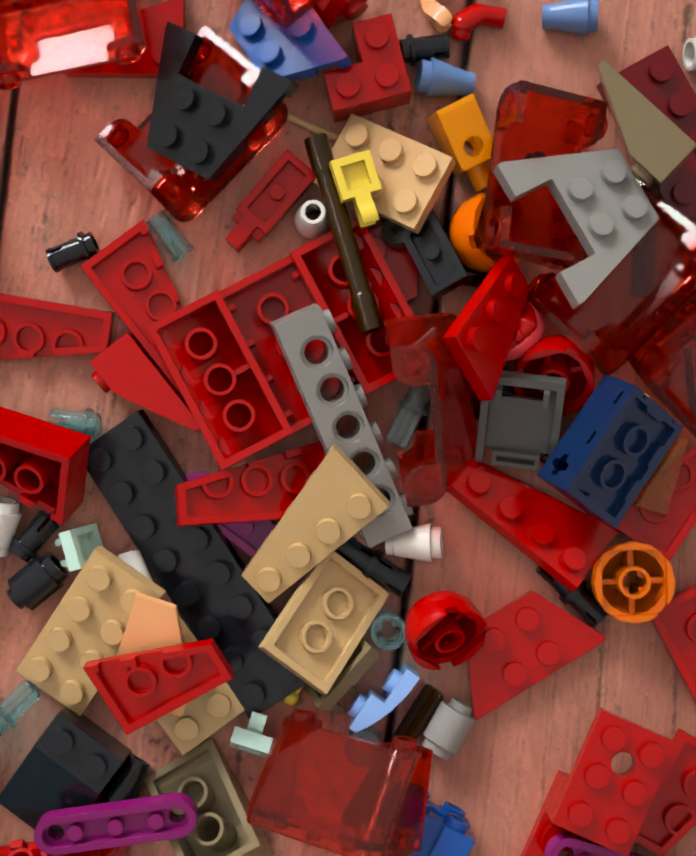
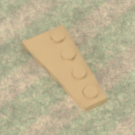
M334 442L298 496L292 501L275 528L271 530L246 565L241 576L269 604L389 507L390 501Z

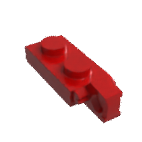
M287 149L236 207L237 212L232 217V220L237 226L225 238L227 243L239 253L252 237L258 243L265 236L267 237L314 183L316 177L313 175V171Z

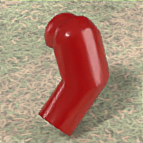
M478 3L471 4L454 14L450 22L453 25L450 32L451 36L459 41H467L471 38L472 29L479 25L503 29L507 9Z

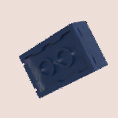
M605 374L537 476L586 513L616 529L684 427L637 386Z

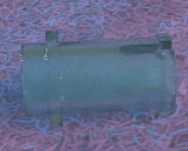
M162 210L147 221L146 224L150 228L148 233L150 236L155 235L175 263L185 257V253L189 254L194 247L173 220L176 217L173 214L169 215L166 210Z
M52 408L49 412L48 417L64 421H48L50 423L90 435L91 437H98L100 433L101 415L100 413H94V410L91 408H87L85 412Z

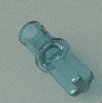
M416 370L415 377L404 400H399L397 404L400 409L387 434L386 441L401 449L408 447L421 417L425 418L427 416L425 408L436 385L440 381L438 378L431 374L425 376L424 371Z
M28 680L23 681L0 703V737L9 728L14 729L18 725L17 720L40 698L38 688Z

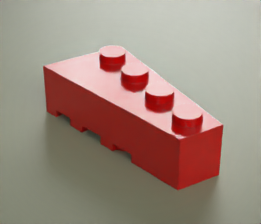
M0 406V484L20 495L18 501L30 508L38 505L52 513L50 516L51 520L63 525L84 500L91 436Z

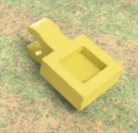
M370 150L330 161L329 167L341 203L353 200L360 229L376 224L379 216L371 194L380 192L382 187Z

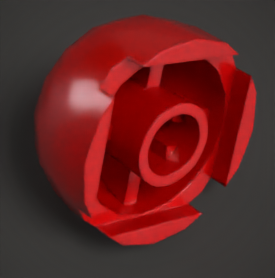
M561 335L542 337L518 358L514 372L567 378L562 416L579 411L585 405L586 399L593 393L595 387L594 365L591 356L581 344L572 338ZM514 387L516 395L543 398L544 390Z
M444 590L425 595L412 606L405 620L404 633L408 649L414 661L422 668L441 670L439 664L451 661L454 667L474 656L485 642L486 637L483 630L484 627L487 628V624L481 612L468 597L458 592Z

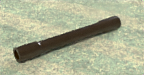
M321 133L310 136L304 140L313 175L316 177L351 293V304L360 334L380 330L384 326L375 295L369 286L345 202L341 203L329 167V163L334 160L327 134Z

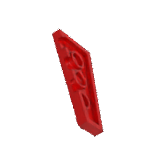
M0 293V360L101 353L111 344L115 312Z
M320 440L177 484L175 486L177 527L280 521L284 512L292 501L295 500L309 477L326 456Z

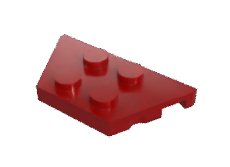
M532 590L528 591L484 619L487 624V628L484 627L483 630L486 637L485 642L476 654L468 659V674L472 698L471 707L473 708L472 713L476 720L480 719L604 642L606 638L599 631Z

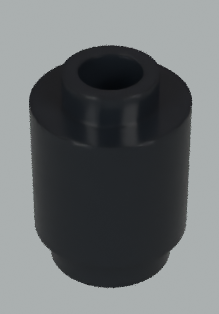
M48 552L43 557L38 555L8 579L10 589L7 590V594L18 608L23 609L26 606L28 609L34 610L63 587V581L69 575L65 567L61 566L60 561L52 553Z

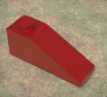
M126 332L90 361L96 370L91 375L104 392L107 393L112 390L114 394L189 429L201 432L184 398L176 391L132 334Z

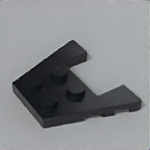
M168 21L165 27L147 147L210 181L217 182L249 146L248 139L262 123L267 125L276 115L274 112L276 107L286 96L291 98L299 85L262 67L245 105L241 106L187 79V75L204 39Z

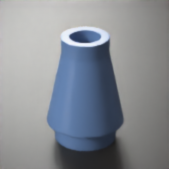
M566 0L542 5V29H553L588 36V32H598L599 0Z
M431 57L430 60L421 59L416 73L415 91L424 93V97L468 96L474 91L476 75L474 72L465 71L434 57Z

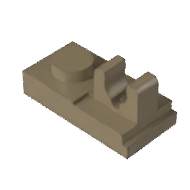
M363 636L327 694H320L308 684L303 689L322 712L326 709L329 712L332 710L336 714H341L344 709L339 704V700L346 693L354 698L358 695V690L354 685L371 670L381 654Z

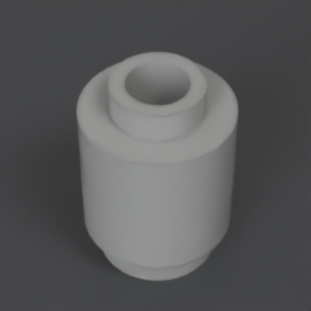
M452 697L450 702L441 700L423 733L426 738L422 746L436 756L450 761L453 754L459 753L476 722V719L470 715L473 708L455 697Z

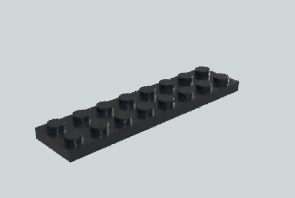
M142 409L135 412L93 441L89 449L88 473L172 602L177 605L178 611L197 640L201 641L212 638L215 640L234 671L233 679L227 681V684L244 708L247 717L250 719L252 711L261 713L305 686L307 683L258 648L278 618V615L271 604H268L241 576L246 566L218 525L177 527L175 486L188 480L145 411Z

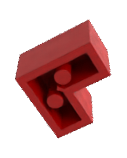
M392 14L352 23V40L358 63L347 68L323 72L324 87L334 123L348 120L351 113L360 117L410 103L412 90Z

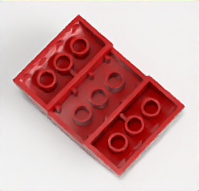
M357 218L351 220V225L384 328L371 333L360 334L351 304V293L332 231L291 251L289 256L221 291L217 289L146 326L221 470L313 424L269 322L313 303L320 305L322 311L329 309L338 330L332 334L338 348L344 346L353 365V369L348 371L353 386L360 384L365 396L436 358L367 227L360 229ZM321 340L310 341L304 349L305 358L309 361L319 359L324 352ZM334 377L324 380L320 387L322 397L329 398L334 396L339 390V381Z

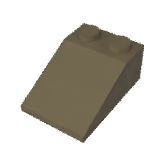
M603 60L598 66L599 78L627 157L632 165L630 169L644 187L648 189L653 184L656 188L660 189L694 153L696 143L611 65Z
M211 738L184 756L176 758L144 778L151 796L183 793L190 796L197 804L198 817L193 831L185 837L169 840L176 856H269L275 853L255 810L214 739ZM179 808L171 810L176 815L184 814V811Z

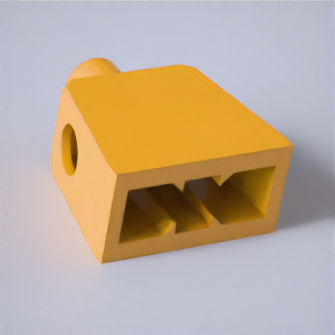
M473 93L426 118L427 124L442 153L453 157L456 161L452 171L454 175L466 171L475 192L497 182L487 160L498 155V150ZM465 141L470 143L473 148L472 156L467 155L464 150Z

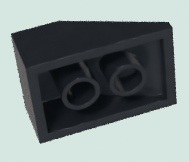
M65 706L35 743L1 792L0 804L35 830L39 819L48 811L92 805L131 750L85 715L79 716ZM58 825L52 826V828L57 832L64 831L63 828Z

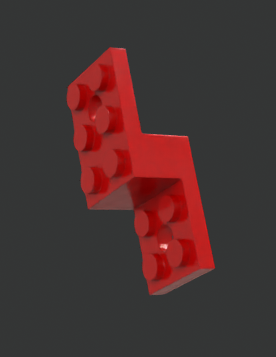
M599 707L570 774L558 770L521 856H544L548 841L556 834L565 832L584 837L619 854L629 856L678 743ZM621 752L629 753L632 757V765L629 770L623 773L614 772L611 768L613 757ZM563 848L560 852L568 851L569 848Z

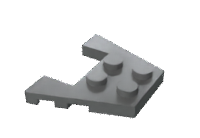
M618 148L506 161L497 164L493 169L494 175L510 202L547 186L587 253L588 258L559 272L554 277L573 310L586 301L660 219Z

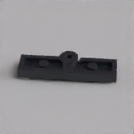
M433 208L418 234L385 219L381 228L383 238L393 248H407L435 300L471 280Z

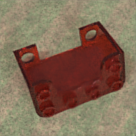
M520 80L505 88L499 99L496 112L481 228V243L484 249L506 256H513L516 259L553 270L569 268L588 258L583 245H581L547 186L510 202L494 175L493 169L501 162L523 160L527 154H533L536 151L543 152L548 157L580 153L581 149L593 146L604 137L607 131L608 120L606 112L608 102Z

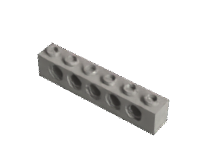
M313 303L269 322L325 454H327L334 442L351 460L357 453L368 452L369 462L366 467L360 470L377 488L384 489V496L390 501L389 507L359 531L364 543L368 548H371L413 529L408 516L414 514L406 494L404 492L398 494L393 481L399 478L397 470L391 458H383L378 445L384 442L382 434L374 420L368 422L363 408L369 406L367 398L360 384L353 386L348 371L353 369V365L344 346L338 348L332 334L338 330L329 309L322 311L320 305ZM312 340H321L324 346L322 356L315 361L307 360L304 355L306 345ZM331 377L337 378L339 381L338 392L329 398L322 397L320 387L323 381ZM344 415H352L354 417L352 430L345 434L337 433V421Z

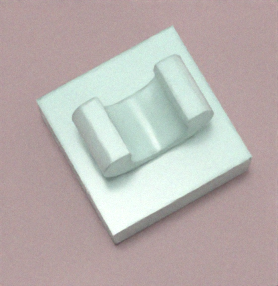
M97 522L58 533L60 538L54 542L55 546L62 545L66 559L60 561L62 567H68L69 572L82 569L94 549L99 545L103 546Z
M252 711L247 730L237 726L234 727L229 747L267 759L273 738L262 735L268 716Z

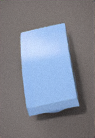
M404 663L400 671L394 668L388 675L382 686V689L386 691L384 696L371 687L365 696L359 693L347 711V714L351 716L349 729L357 733L390 713L420 679L418 671Z

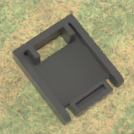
M502 370L493 400L481 401L475 462L483 463L486 454L485 446L493 447L491 465L539 471L541 453L549 454L550 456L559 443L567 378ZM504 385L544 390L543 398L505 394L503 389Z

